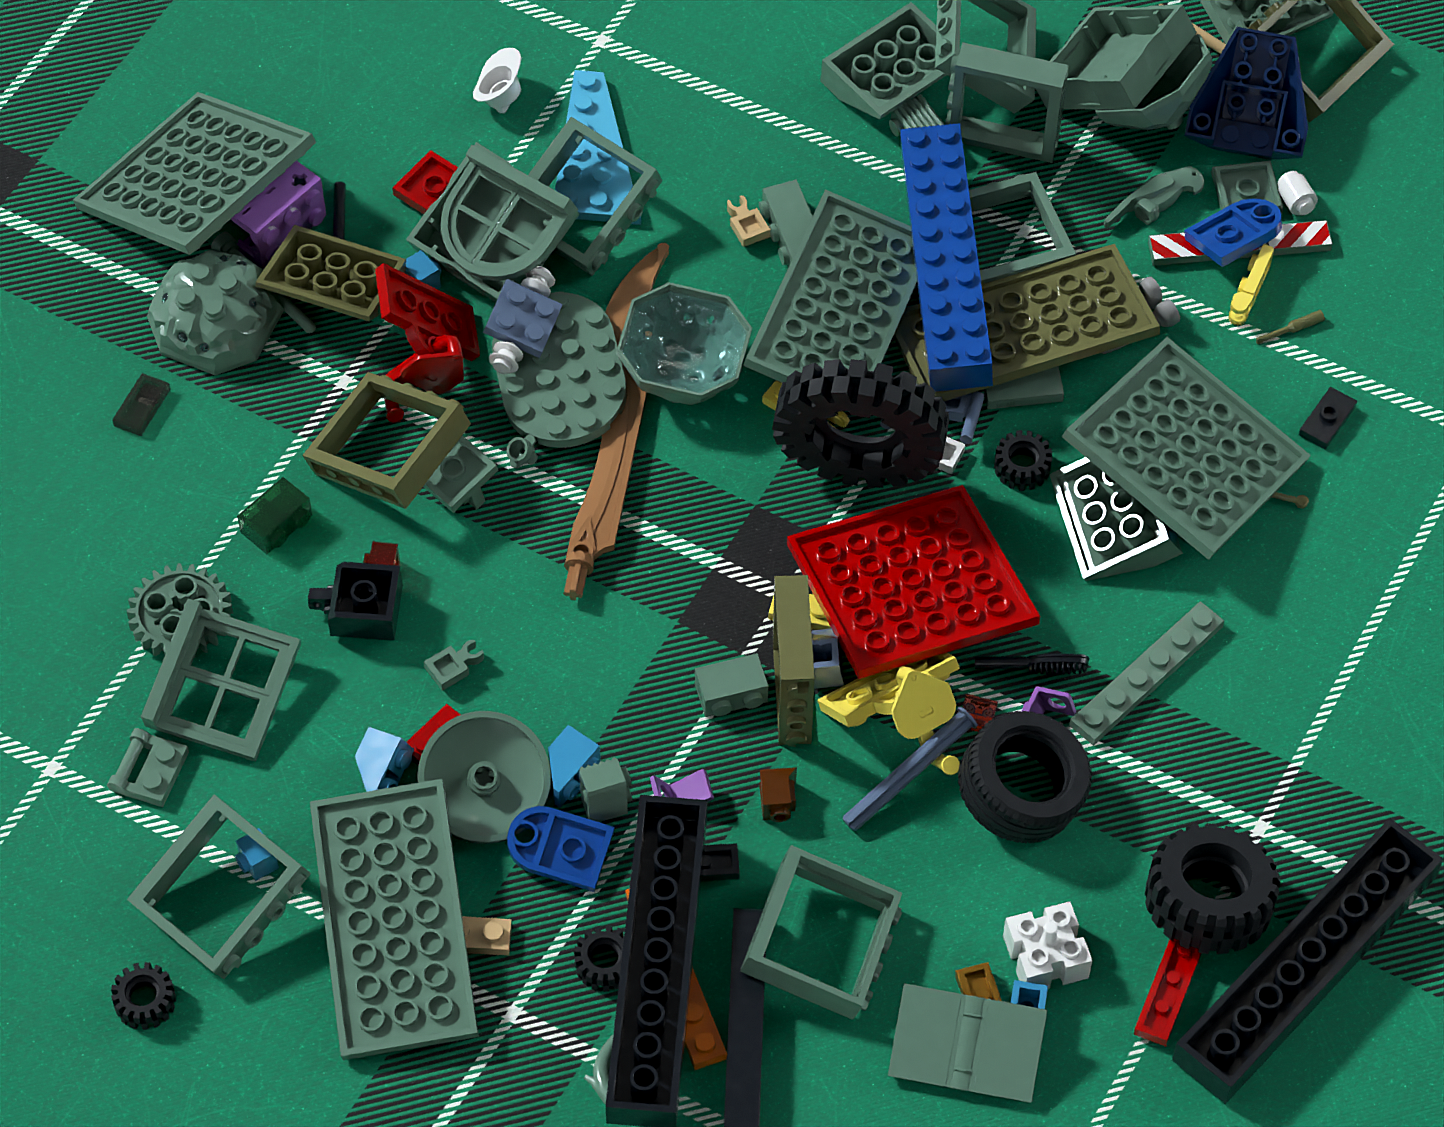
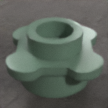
M529 434L525 438L516 437L508 443L506 451L510 459V465L513 468L518 469L523 464L533 465L536 463L538 456L535 453L534 445L536 438Z

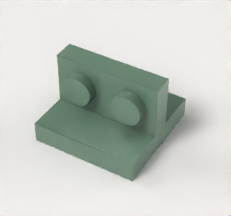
M462 435L423 487L453 513L462 504L465 505L466 503H469L477 510L486 502L481 486L499 470L492 460Z

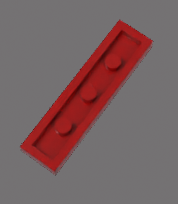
M1176 939L1169 940L1133 1034L1165 1047L1202 953H1198L1199 949L1190 947L1188 950L1180 946V941Z

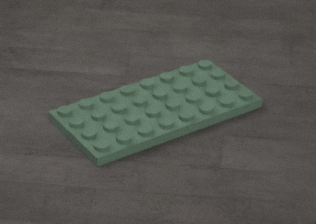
M825 189L743 366L782 383L786 382L787 377L795 370L802 373L803 366L817 363L823 368L825 360L840 359L846 369H849L851 359L867 361L868 371H874L877 363H882L917 283L911 227Z
M438 779L310 801L342 1059L348 1060L479 1037L443 780Z

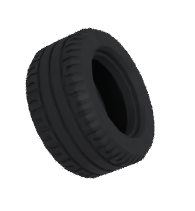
M1015 711L995 717L988 721L978 732L960 762L958 784L962 794L961 797L965 801V806L975 820L985 829L1009 841L1038 843L1042 840L1045 841L1053 838L1072 821L1087 800L1091 788L1092 772L1083 746L1064 725L1043 714ZM1006 752H1018L1035 758L1046 768L1053 781V799L1045 802H1028L1014 796L1003 786L996 773L995 757Z

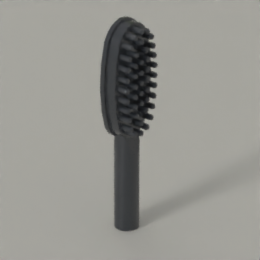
M1056 653L1038 654L1028 657L975 656V669H1021L1028 667L1029 672L1034 673L1035 671V674H1038V669H1040L1041 675L1043 670H1045L1046 675L1049 674V670H1051L1052 675H1054V670H1056L1057 675L1060 674V670H1062L1063 675H1065V670L1070 675L1072 669L1073 674H1076V669L1081 674L1082 672L1085 673L1089 666V656L1082 654Z

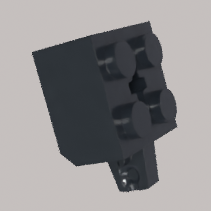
M342 562L336 567L334 585H329L327 588L309 589V609L324 611V614H328L330 636L394 641L403 588L400 566Z

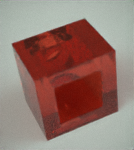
M373 541L370 553H365L363 563L399 566L398 544Z

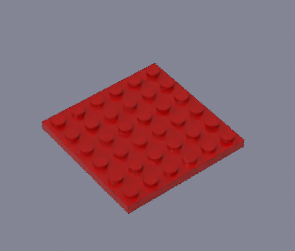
M964 485L787 536V546L802 574L808 575V585L834 634L838 636V641L858 679L1040 624L1038 611Z

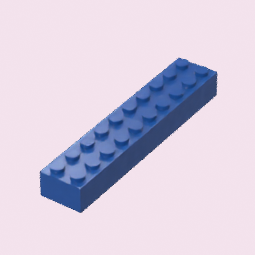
M960 123L900 129L901 154L930 386L935 392L993 386L992 358Z

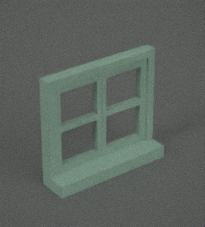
M188 598L142 712L141 719L145 727L256 762L300 649L301 640L203 609L200 602ZM205 629L238 638L224 676L191 666ZM246 641L279 651L264 689L231 679ZM186 678L219 688L204 726L171 716ZM226 691L259 701L245 739L212 729Z

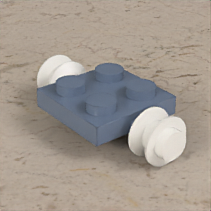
M537 266L526 273L527 278L523 279L521 285L506 279L483 333L501 341L495 343V353L489 356V362L499 373L508 374L516 372L519 367L517 362L523 358L522 351L540 358L563 304L548 298L551 292L550 287L555 284V278L544 267Z

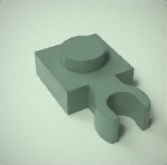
M469 640L458 652L452 646H449L425 660L424 668L443 691L469 675V668L467 666L482 662L484 653L481 650L477 654H470L469 652L476 648V641Z

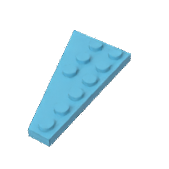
M574 70L566 123L570 117H573L623 148L604 72ZM583 139L558 173L555 191L571 199L580 214L577 219L608 222L633 188L627 165ZM641 216L631 224L641 225Z

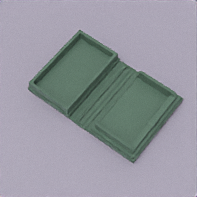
M904 983L888 1076L1031 1103L1047 1010Z

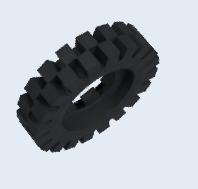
M840 359L825 360L823 368L817 363L803 366L802 373L795 370L787 377V381L782 383L772 430H774L773 437L776 444L782 445L781 451L789 459L797 458L796 465L806 471L819 466L817 474L819 477L832 481L837 474H842V484L858 486L859 478H865L868 488H883L886 479L893 487L907 485L908 478L917 482L927 476V471L933 473L939 467L940 460L942 461L945 448L949 412L946 411V404L942 397H934L935 390L926 382L916 385L917 377L903 371L896 377H892L893 367L877 363L874 371H868L867 361L851 359L849 369L845 368ZM840 411H850L849 415L867 418L874 415L882 418L881 422L895 431L890 436L885 437L858 436L832 427L828 423L827 418L837 416Z

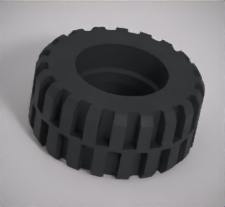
M1207 823L1205 827H1199L1196 824L1186 827L1185 832L1182 829L1170 834L1169 838L1164 839L1160 843L1157 852L1154 853L1145 886V904L1147 911L1152 914V921L1158 928H1164L1163 934L1170 940L1176 939L1180 941L1179 945L1188 950L1190 947L1199 949L1198 953L1209 954V951H1216L1218 955L1227 954L1230 949H1233L1234 952L1245 949L1248 943H1255L1261 938V934L1266 932L1279 894L1280 877L1276 871L1277 866L1273 858L1266 856L1267 850L1259 842L1257 844L1252 842L1253 838L1245 832L1241 835L1234 832L1235 828L1229 826L1219 828L1216 824ZM1195 878L1214 879L1229 886L1238 897L1226 900L1208 898L1193 890L1186 881Z

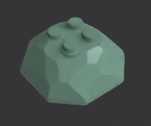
M1196 34L1135 109H1095L1098 117L1105 123L1113 126L1138 130H1152L1165 126L1167 129H1175L1183 122V114L1186 110L1190 109L1193 100L1207 79L1212 67V56L1201 34Z

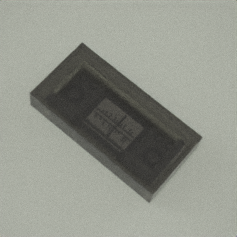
M142 373L112 419L113 425L142 436L171 390L170 384Z

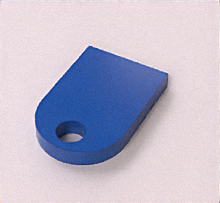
M1241 200L1184 230L1185 240L1221 267H1224L1274 239L1282 229L1281 211L1275 204L1267 200Z
M536 806L522 811L514 818L508 830L507 845L511 858L523 870L595 892L615 827L551 807ZM520 828H529L534 832L535 836L532 841L522 843L516 839L515 834Z

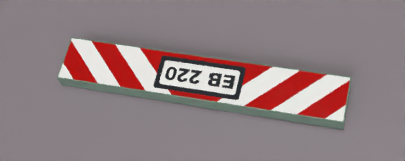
M1327 220L1282 224L1280 233L1274 239L1265 243V245L1273 247V255L1331 251L1333 245ZM1184 232L1149 235L1148 237L1153 266L1213 261L1186 241ZM1262 246L1240 258H1250L1253 253L1258 255Z

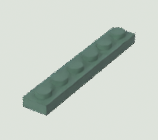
M1201 601L1197 603L1070 719L1069 726L1094 746L1223 628L1224 620Z

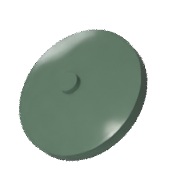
M475 711L449 720L431 736L420 758L417 783L438 779L443 780L451 836L469 843L493 844L507 840L509 827L518 814L528 808L545 805L550 790L551 770L548 756L542 743L525 724L503 713ZM520 828L516 832L515 836L522 833L527 828Z

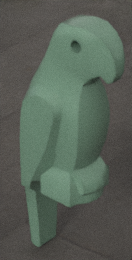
M1188 166L1151 177L1125 198L1105 218L1104 227L1109 228L1124 214L1135 211L1136 217L1148 226L1158 219L1160 212L1171 207L1182 192L1190 191L1193 192V195L1201 192L1204 186L1202 174L1194 167Z

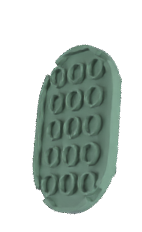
M555 292L550 293L548 298L563 305L540 358L522 351L523 358L517 362L518 370L508 374L497 372L505 412L513 428L523 437L529 434L534 436L539 445L564 448L585 444L607 432L611 428L610 424L624 410L627 399V386L622 363L617 355L618 346L613 326L605 311L595 302L583 296ZM493 337V341H492V352H493V353H495V351H494V345H495V343L501 342L500 340H498V339H496V338H494V337Z

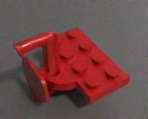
M382 263L375 269L381 317L383 320L404 329L411 347L416 352L389 371L386 376L401 384L410 383L425 391H432L435 394L451 390L464 380L463 358L472 362L480 356L473 306ZM384 399L387 420L393 423L400 421L404 416L403 409L400 408L398 403Z

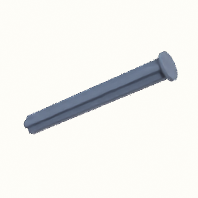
M960 706L957 709L958 713L843 816L845 824L851 830L857 831L971 727L976 728L978 725L974 718Z

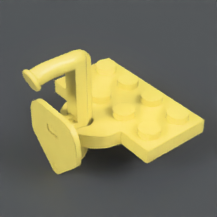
M944 653L865 678H857L817 699L822 712L848 728L865 723L867 718L875 713L883 715L892 714L898 732L908 739L918 738L922 746L934 735L933 729L948 722L956 711V701L951 687L944 680L949 678L952 672L960 668L956 657L949 653ZM941 754L931 763L947 775L956 774L960 766L957 757L952 755L945 756L944 754Z

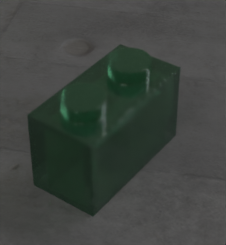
M282 477L237 516L240 533L265 554H268L274 548L282 546L288 536L297 528H302L308 523L312 516L310 498Z

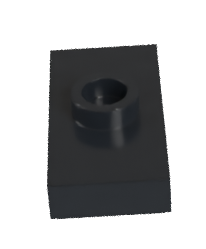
M1330 387L1300 428L1299 436L1326 450L1356 408L1357 400Z

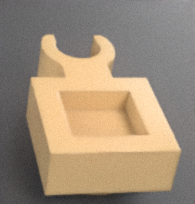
M740 195L739 197L741 205L739 207L733 206L730 200L727 201V211L732 216L730 218V226L743 247L770 237V228L758 208L749 211L747 200L744 196Z

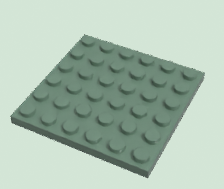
M197 92L75 197L73 202L77 209L190 255L198 250L215 232H218L235 214L241 212L244 206L261 194L278 176H281L298 158L304 156L316 141L312 133Z
M1168 337L1070 425L1062 435V438L1208 560L1311 456Z

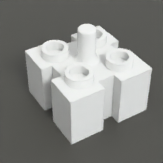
M1070 901L1044 908L1043 917L1034 919L1031 911L1005 919L1003 938L1011 959L1018 958L1016 974L1019 981L1048 985V989H1050L1053 979L1061 978L1062 984L1065 985L1089 978L1092 958L1084 937L1077 938L1079 923Z

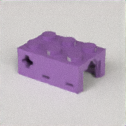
M296 160L281 176H278L261 194L244 206L241 212L235 214L231 220L250 234L244 241L238 240L239 251L258 267L264 269L294 225L307 229L319 225L326 216L321 178Z

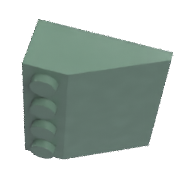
M910 2L822 60L820 81L839 100L875 118L881 119L947 75L935 68L936 25Z
M1086 457L1049 474L1082 577L1085 581L1155 567L1183 554L1176 532Z

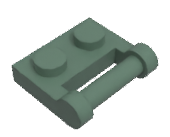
M135 728L129 738L131 743L116 774L110 777L107 787L115 793L163 807L189 753L188 746L150 735L143 729ZM142 749H149L150 753L136 782H128L127 780Z

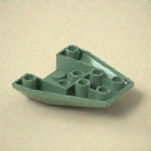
M1200 0L1225 44L1229 41L1236 27L1248 28L1257 19L1263 21L1266 18L1264 12L1275 2L1281 4L1285 1ZM1299 0L1266 32L1290 36L1331 17L1334 12L1324 0Z

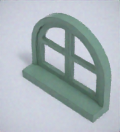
M471 145L465 154L470 163L451 190L443 207L441 234L444 245L456 263L476 277L500 281L522 276L536 268L549 255L578 209L570 198ZM480 178L511 194L494 221L464 206L465 201ZM522 200L552 216L535 244L504 228ZM460 212L489 227L472 255L465 250L459 237L458 220ZM500 234L529 249L526 253L511 261L503 263L483 261Z

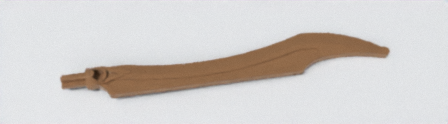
M666 243L658 244L656 249L637 263L621 281L612 295L605 313L612 323L617 346L632 299L653 289L659 271L669 255V246ZM642 330L640 337L646 340L649 332ZM623 364L622 367L627 386L626 404L622 414L617 415L610 424L611 428L602 435L593 476L583 504L573 523L564 564L568 575L563 594L564 596H570V600H576L577 597L582 598L586 577L593 572L595 559L603 553L615 549L648 393L642 391L637 386Z

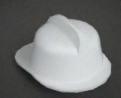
M505 48L489 58L473 91V98L476 101L485 102L499 113H505L509 105L517 99L521 92L517 74L522 59L518 50L515 48Z

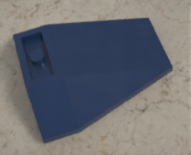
M1236 27L1190 106L1184 136L1219 151L1268 160L1302 158L1308 132V122L1296 37Z

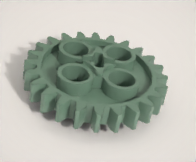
M178 563L176 571H171L166 565L164 567L165 574L162 575L155 570L152 571L154 578L152 581L142 578L144 589L134 587L135 597L128 599L130 609H127L130 631H133L135 641H141L144 650L151 647L153 656H157L161 651H164V654H166L174 634L169 633V631L176 629L188 598L200 602L203 609L230 617V614H233L230 593L227 592L224 582L219 583L216 573L208 577L207 568L205 567L196 573L194 564H191L187 571H183L181 563ZM184 591H191L187 594H181ZM163 606L161 609L154 610L155 607ZM205 629L198 649L200 648L204 653H208L207 644L211 643L217 646L219 644L217 635H226Z

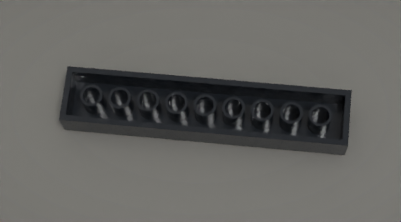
M640 795L605 1105L606 1124L642 1127L677 1126L707 826V800Z
M1389 818L1176 1043L1172 1061L1226 1104L1438 875L1443 858Z

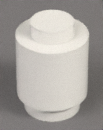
M1297 171L1287 172L1280 177L1277 183L1278 191L1291 213L1294 215H1306L1312 212L1317 204L1318 197L1306 178Z

